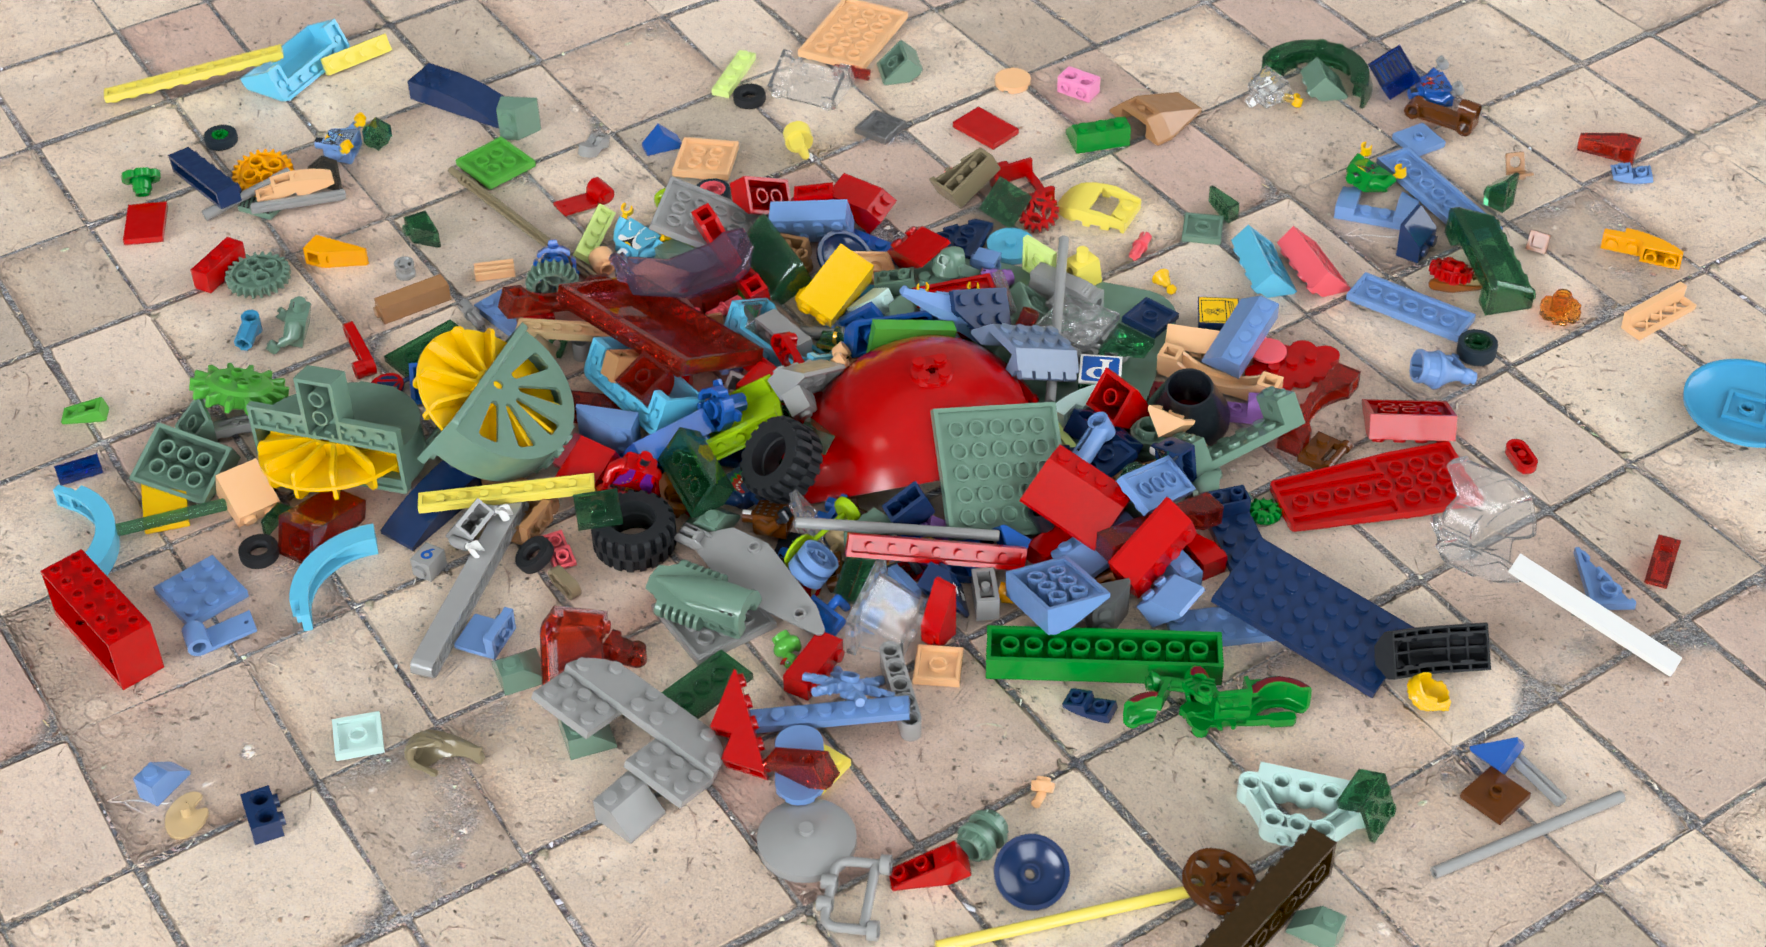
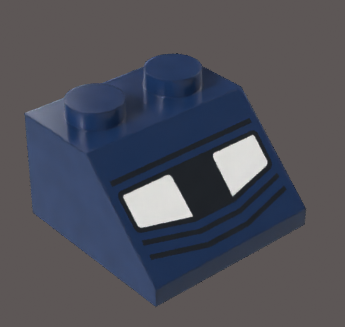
M930 561L917 586L929 597L934 579L937 576L956 586V613L968 618L969 610L963 586L957 580L958 576L951 572V568L941 562L937 565Z

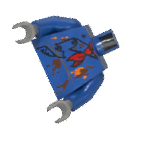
M1439 56L1436 59L1437 66L1433 67L1426 75L1418 77L1415 88H1408L1407 95L1409 99L1418 95L1428 102L1443 107H1452L1455 95H1463L1464 88L1461 81H1456L1451 85L1445 74L1439 72L1449 67L1447 59L1444 56Z

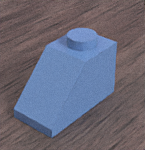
M149 762L133 780L139 797L158 807L191 773L174 762Z

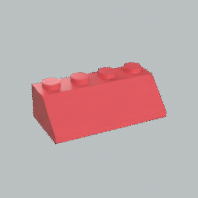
M1295 226L1277 242L1281 248L1280 253L1290 260L1288 262L1289 265L1299 272L1297 276L1307 283L1306 288L1312 294L1317 293L1322 297L1347 292L1351 289L1317 242Z

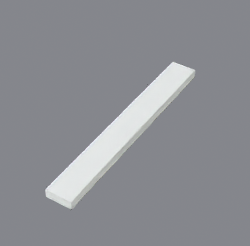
M1521 553L1508 572L1666 675L1671 676L1680 663L1681 656Z

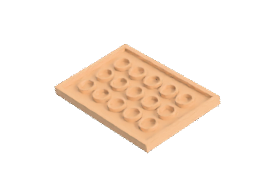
M841 0L798 49V56L862 73L907 20L908 12L862 0Z

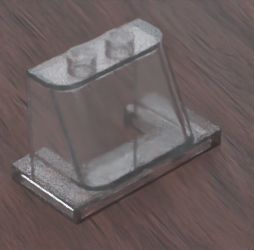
M876 560L845 622L846 649L848 654L856 655L859 647L880 652L882 643L895 641L900 645L904 657L910 642H914L916 639L917 627L921 625L926 609V599L887 575L886 560Z

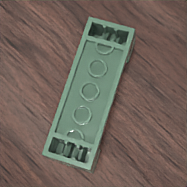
M1274 386L1263 389V393L1256 396L1263 418L1254 421L1253 425L1248 428L1236 430L1235 434L1230 437L1220 438L1213 446H1207L1204 437L1188 434L1184 431L1178 432L1172 437L1195 445L1196 472L1198 477L1305 424L1295 392L1285 390L1284 388H1275Z

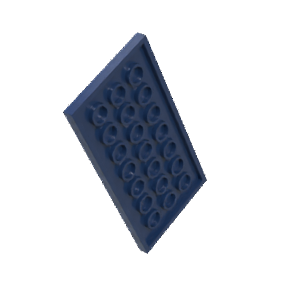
M1260 536L1211 599L1212 603L1370 698L1374 697L1386 680L1384 674L1375 665V644L1384 632L1415 628Z

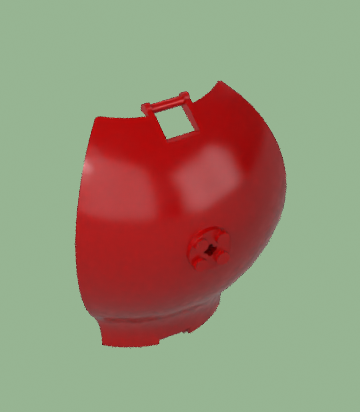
M924 335L893 341L877 347L856 359L843 370L815 400L817 410L812 413L813 415L807 420L798 421L816 432L823 447V453H821L823 462L819 467L821 469L820 473L816 476L814 485L808 488L809 491L797 500L798 506L824 502L829 497L838 499L841 494L851 497L907 487L914 481H917L918 484L940 481L930 414L932 409L1038 403L1039 398L1037 394L1032 393L1024 380L1017 378V374L1012 376L1005 369L1007 363L986 348L967 340L943 335Z

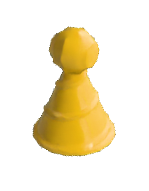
M1163 268L1155 272L1152 282L1166 288L1167 294H1175L1177 287L1170 283L1168 269Z

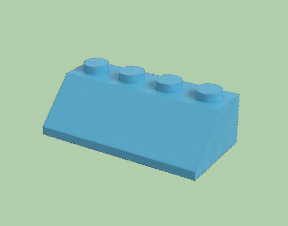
M1247 225L1231 239L1234 245L1233 251L1240 258L1239 263L1246 270L1245 275L1252 282L1251 288L1255 293H1261L1266 298L1291 295L1297 292L1276 248L1270 240L1250 225Z

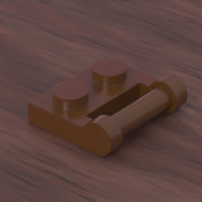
M1318 431L1298 454L1297 461L1316 470L1333 466L1352 450L1353 445L1348 440L1341 441ZM1333 449L1337 450L1329 460L1324 461Z

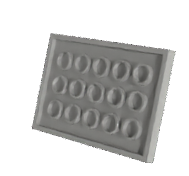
M671 176L651 221L649 230L715 255L695 227L691 214L695 209L709 203L741 256L753 270L760 272L767 254L765 246L772 232L768 223L769 216L747 214L731 199Z

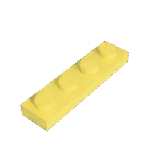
M382 34L320 60L326 75L329 76L392 51L386 34Z

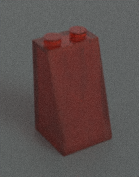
M340 490L339 500L334 499L333 491L319 492L280 514L278 524L280 555L302 564L312 551L330 538L358 527L365 520L366 500L344 490Z

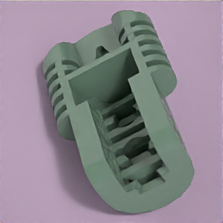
M685 559L681 560L678 565H658L650 575L645 587L656 599L654 615L671 620L674 623H679L682 626L686 625L687 628H693L695 631H700L703 627L735 639H740L746 629L744 621L747 611H756L762 601L761 595L757 590H749L730 583L726 574H720V572L709 568L706 569L704 566H699Z

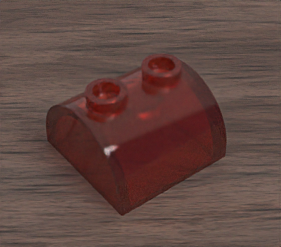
M643 351L615 382L645 406L649 407L654 390H662L669 396L673 389L675 378L670 369Z

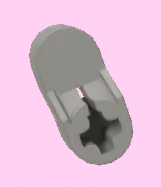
M591 133L586 142L579 143L578 155L586 158L597 157L602 149L609 147L610 135Z

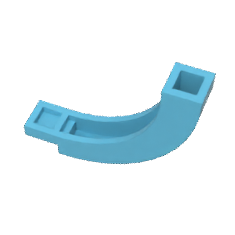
M58 484L53 489L58 506L85 516L95 525L93 541L85 553L108 576L117 560L120 549V535L110 506L99 494L81 485L75 491L72 488Z
M373 523L347 530L330 538L312 551L299 566L291 583L289 602L293 617L297 618L298 623H302L304 631L313 630V599L318 588L327 577L340 567L354 560L379 554Z

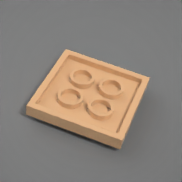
M684 137L672 169L673 176L698 179L717 178L728 181L739 150V141Z

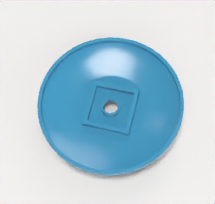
M1724 359L1707 363L1692 372L1687 378L1683 390V403L1691 418L1705 431L1722 440L1746 447L1766 448V363L1747 359Z

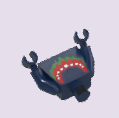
M740 466L716 480L718 473L714 469H710L708 475L705 474L702 478L705 485L713 487L712 491L723 505L747 510L753 505H757L760 500H766L746 488L741 477L742 470Z

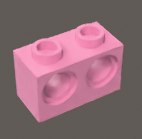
M1068 66L1058 76L1057 92L1089 103L1100 92V77Z

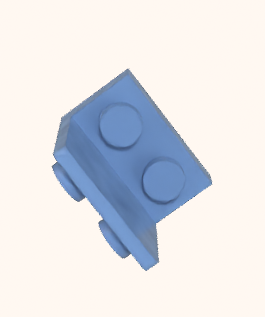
M504 607L500 615H497L495 619L474 614L454 643L455 648L495 660L516 629L513 609Z

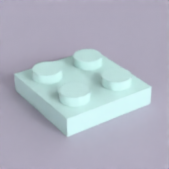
M380 711L332 719L336 761L385 753Z

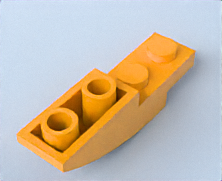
M1605 228L1600 247L1601 249L1640 256V262L1678 270L1684 253L1663 239L1630 228H1626L1625 232Z

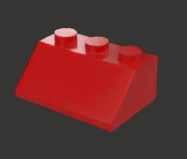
M743 176L730 183L732 201L747 214L769 216L770 202L791 201L788 179Z

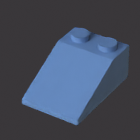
M576 404L580 435L611 448L618 454L641 439L638 412Z

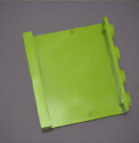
M770 374L728 393L729 395L743 393L746 396L748 406L746 410L741 411V421H734V424L728 430L711 433L709 435L710 439L697 444V450L707 465L745 448V443L751 438V433L759 428L758 425L762 422H767V419L783 416L781 401L768 382V379L771 377Z

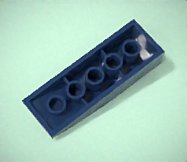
M428 63L408 80L410 99L499 129L496 108L500 97L503 95L489 86L464 74L433 63Z
M442 460L401 502L380 530L381 534L414 551L462 510L456 509L419 514L418 493L482 486L481 479L466 474Z

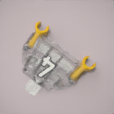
M1267 65L1259 73L1252 75L1248 83L1250 96L1245 99L1246 104L1250 108L1258 103L1265 108H1270L1275 104L1283 102L1291 103L1294 107H1301L1304 101L1303 98H1300V94L1295 93L1293 95L1289 82Z

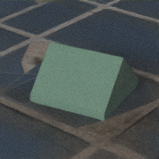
M203 399L193 400L174 425L175 428L218 443L213 421Z

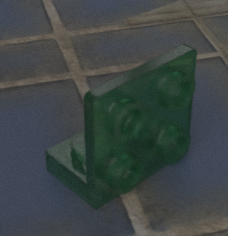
M1000 176L979 210L1006 227L1013 228L1032 199V196Z
M1358 769L1336 801L1339 809L1361 813L1369 841L1374 843L1380 834L1384 832L1386 825L1396 813V805L1393 801L1391 788L1385 773Z

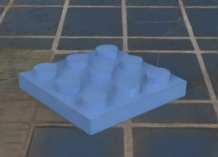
M213 555L153 587L155 594L184 624L191 621L203 623L249 597L247 589Z

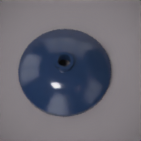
M835 230L827 233L820 240L816 255L818 263L822 268L840 244L851 251L871 250L865 241L856 234L845 230Z
M1019 835L1008 841L1001 848L995 859L994 880L997 889L1007 902L1019 909L1038 911L1048 908L1063 896L1068 887L1070 879L1068 859L1057 843L1043 835ZM1027 870L1033 872L1034 877L1032 879H1028L1025 876Z

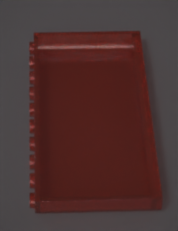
M638 275L559 284L557 297L559 304L563 308L676 377L753 366L762 361L764 348Z

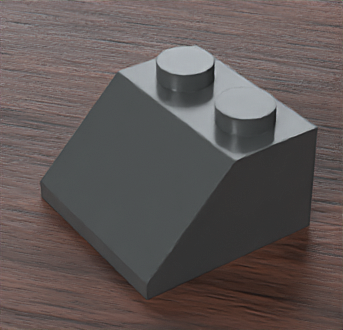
M1129 578L1101 583L1110 592V598L1083 618L1087 628L1117 629L1128 614L1131 583Z

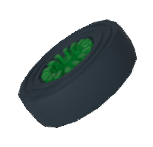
M230 125L213 126L206 130L203 136L206 147L214 151L230 149L238 141L236 129Z

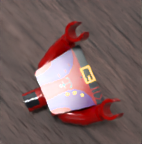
M642 451L641 454L627 452L622 458L608 464L602 478L603 483L596 486L595 492L598 497L601 491H605L603 494L605 500L610 497L608 489L610 484V487L626 492L629 490L640 492L642 490L648 494L652 492L661 497L659 480L662 478V472L657 468V460L653 458L650 452Z

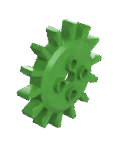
M228 363L227 368L219 369L211 364L208 365V373L195 370L194 378L190 377L189 391H193L192 398L194 400L206 399L205 407L207 408L217 404L223 406L225 413H230L232 409L244 410L248 415L246 405L250 401L274 405L289 396V387L285 386L284 378L272 379L273 371L268 370L259 373L254 371V365H249L246 369Z

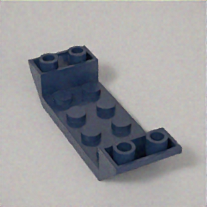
M1244 485L1203 492L1201 494L1207 527L1214 542L1220 549L1226 552L1228 558L1226 566L1230 573L1259 536L1262 537L1250 514L1251 498Z

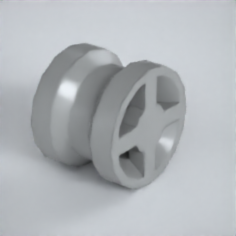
M403 256L394 261L397 279L408 281L416 276L414 261L411 257Z

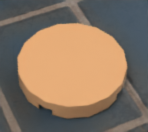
M1006 68L1000 70L995 76L996 88L1002 92L1006 90L1010 94L1024 92L1031 84L1030 74L1020 68Z

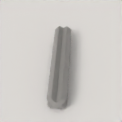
M1520 753L1513 765L1555 806L1559 807L1564 804L1567 796Z

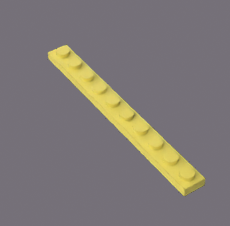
M281 44L105 88L104 99L106 103H116L121 101V99L136 98L145 93L152 94L160 89H171L176 85H187L192 83V81L207 80L216 75L223 76L231 71H242L247 67H258L263 63L277 62L284 58Z

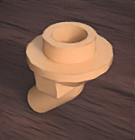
M1037 776L1036 780H1031V790L1037 792L1031 802L1034 808L1041 806L1047 793H1053L1055 783L1051 782V778Z

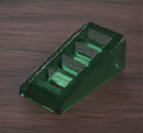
M1210 186L1209 203L1218 214L1224 216V221L1228 224L1238 219L1240 203L1215 186Z

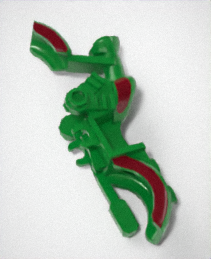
M1200 665L1191 666L1184 678L1160 676L1158 673L1150 670L1148 677H1145V689L1148 692L1136 694L1125 702L1123 723L1129 728H1136L1142 724L1153 722L1157 711L1162 710L1170 692L1177 691L1184 692L1187 700L1179 708V715L1186 719L1193 735L1198 738L1206 737L1209 729L1215 727L1218 730H1223V727L1231 726L1232 730L1236 729V726L1269 725L1271 728L1293 727L1297 718L1295 713L1302 714L1308 710L1312 689L1304 682L1290 677L1270 676L1263 679L1250 680L1248 676H1244L1242 689L1218 691L1215 679L1210 678L1206 670ZM1269 708H1284L1291 710L1286 712H1271L1269 715H1259L1260 712Z

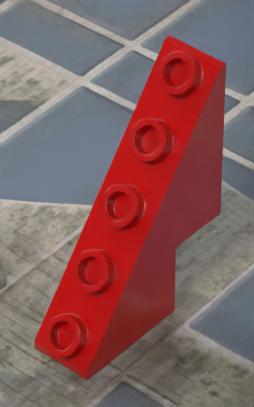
M734 669L710 727L717 736L729 739L721 758L726 768L768 780V773L772 772L768 758H763L762 755L765 746L762 737H757L756 729H759L756 716H751L750 708H753L750 695H745L744 687H747L744 674H738L737 670Z

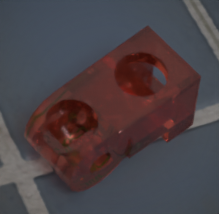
M613 629L602 644L604 659L617 661L632 668H640L647 663L645 643L623 638L621 631Z

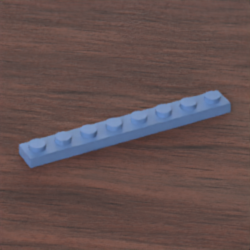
M909 695L867 699L862 707L856 706L854 700L751 709L750 713L751 716L755 715L758 721L759 729H756V733L782 731L793 725L823 728L910 720Z

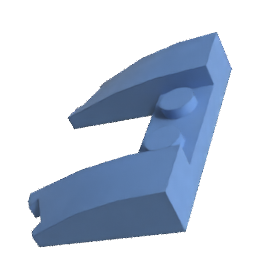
M1343 186L1335 206L1334 218L1400 230L1401 223L1419 204V200L1408 196L1405 192H1401L1395 211L1386 208H1376L1359 204L1362 194L1360 189L1355 186Z

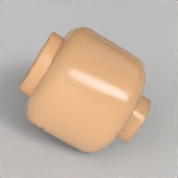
M596 247L588 256L593 271L598 275H609L617 266V260L609 247Z

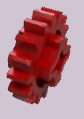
M1035 191L1033 196L1027 193L1028 199L1022 198L1023 205L1018 204L1020 211L1017 212V216L1021 217L1019 219L1020 224L1025 223L1024 229L1031 227V233H1034L1035 229L1042 233L1043 228L1049 231V225L1055 226L1054 220L1059 219L1058 214H1056L1059 212V207H1055L1057 201H1052L1051 194L1046 197L1045 191L1041 195H1038V192ZM1035 207L1039 212H1041L1042 217L1040 216V214L1035 212ZM1051 211L1049 218L1046 219L1047 214Z
M1453 257L1432 259L1428 270L1430 275H1434V278L1438 281L1452 286L1459 285V283L1466 285V283L1470 284L1474 274L1473 268L1468 267V264L1458 261Z

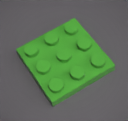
M499 137L457 158L456 165L491 190L535 167V160L503 137Z

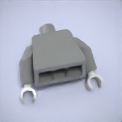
M477 498L446 534L449 543L454 548L469 551L474 558H479L480 556L477 552L480 550L485 551L479 541L472 540L491 516L499 514L502 521H508L510 519L508 515H513L508 504H503L499 507L497 505H489Z

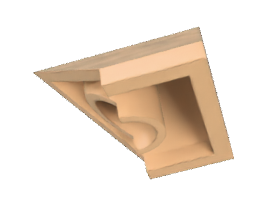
M1149 405L1148 407L1158 437H1172L1178 432H1186L1195 423V420L1184 419V415L1176 414L1172 410H1169V412L1162 410L1163 406Z

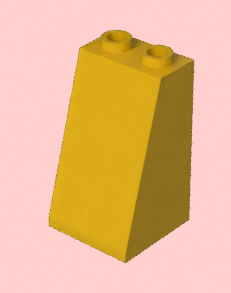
M840 244L798 297L799 309L805 314L814 316L821 325H827L831 328L845 313L847 308L870 285L874 265Z

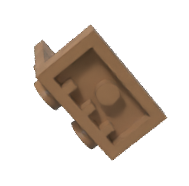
M542 499L533 509L528 508V511L524 512L526 514L520 525L516 526L515 529L517 530L511 542L522 545L532 537L541 536L553 521L550 501Z

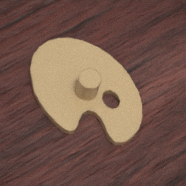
M200 792L185 793L177 798L169 807L165 816V828L170 837L179 840L193 836L205 824L209 815L208 808L195 809L203 798Z

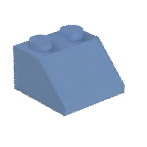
M1176 574L1168 577L1161 576L1153 583L1155 586L1141 596L1142 601L1136 607L1153 628L1181 618L1203 594L1205 589L1203 586Z

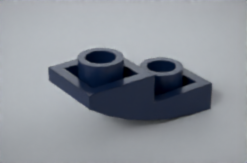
M1075 688L1070 689L1062 703L1063 708L1074 714L1108 724L1118 708L1116 700L1095 698L1093 691Z

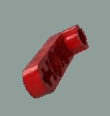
M350 321L342 324L346 339L358 361L351 363L356 379L377 374L375 361L354 322Z
M790 331L776 333L771 337L772 349L784 367L791 365L789 362L790 354L793 356V363L798 362L800 364L805 362L796 348L798 346V337ZM822 391L813 393L815 400L821 395Z

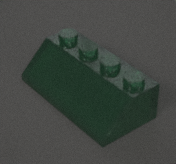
M679 427L657 460L691 518H697L708 510H714L723 506L735 488L701 432Z

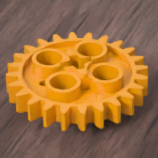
M265 148L260 153L259 149H257L256 154L249 152V157L243 155V161L237 160L238 165L233 166L232 180L235 183L237 182L241 190L244 191L287 167L290 171H294L291 159H288L286 154L282 155L281 151L275 154L274 149L267 152Z

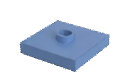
M1424 123L1392 134V139L1402 148L1409 147L1418 156L1444 148L1446 143Z

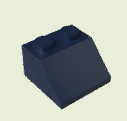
M1417 204L1401 223L1396 256L1417 264L1422 257L1425 258L1429 249L1435 246L1438 236H1436V225L1420 204Z

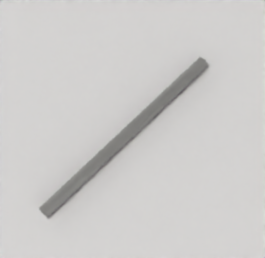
M796 517L795 528L986 541H999L1000 534L999 530L810 517Z
M1619 790L1432 866L1430 868L1431 874L1437 879L1621 804L1625 802V795Z

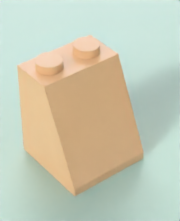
M256 458L216 475V495L239 527L244 525L250 526L264 516H273L280 510V500L274 489L269 485L268 478L262 473Z

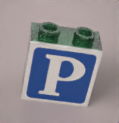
M1081 354L1078 390L1097 384L1106 367L1121 377L1123 357Z

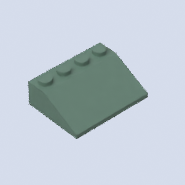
M158 422L129 479L205 506L216 494V475L236 467L241 457L232 447ZM175 490L186 491V494H183Z

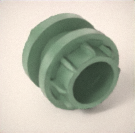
M1151 416L1137 420L1130 429V435L1143 444L1137 458L1143 462L1154 460L1155 456L1149 452L1151 445L1155 442L1160 443L1168 437H1158Z
M977 810L970 816L969 822H965L958 829L957 843L967 853L970 860L977 862L990 860L996 854L997 849L1003 847L1008 840L1007 822L994 810Z

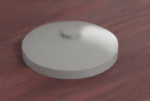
M815 798V801L810 804L801 806L791 805L787 802L780 804L765 816L757 833V848L763 864L778 877L798 883L821 881L822 874H829L831 865L837 859L848 856L853 857L857 846L856 828L851 817L838 805Z

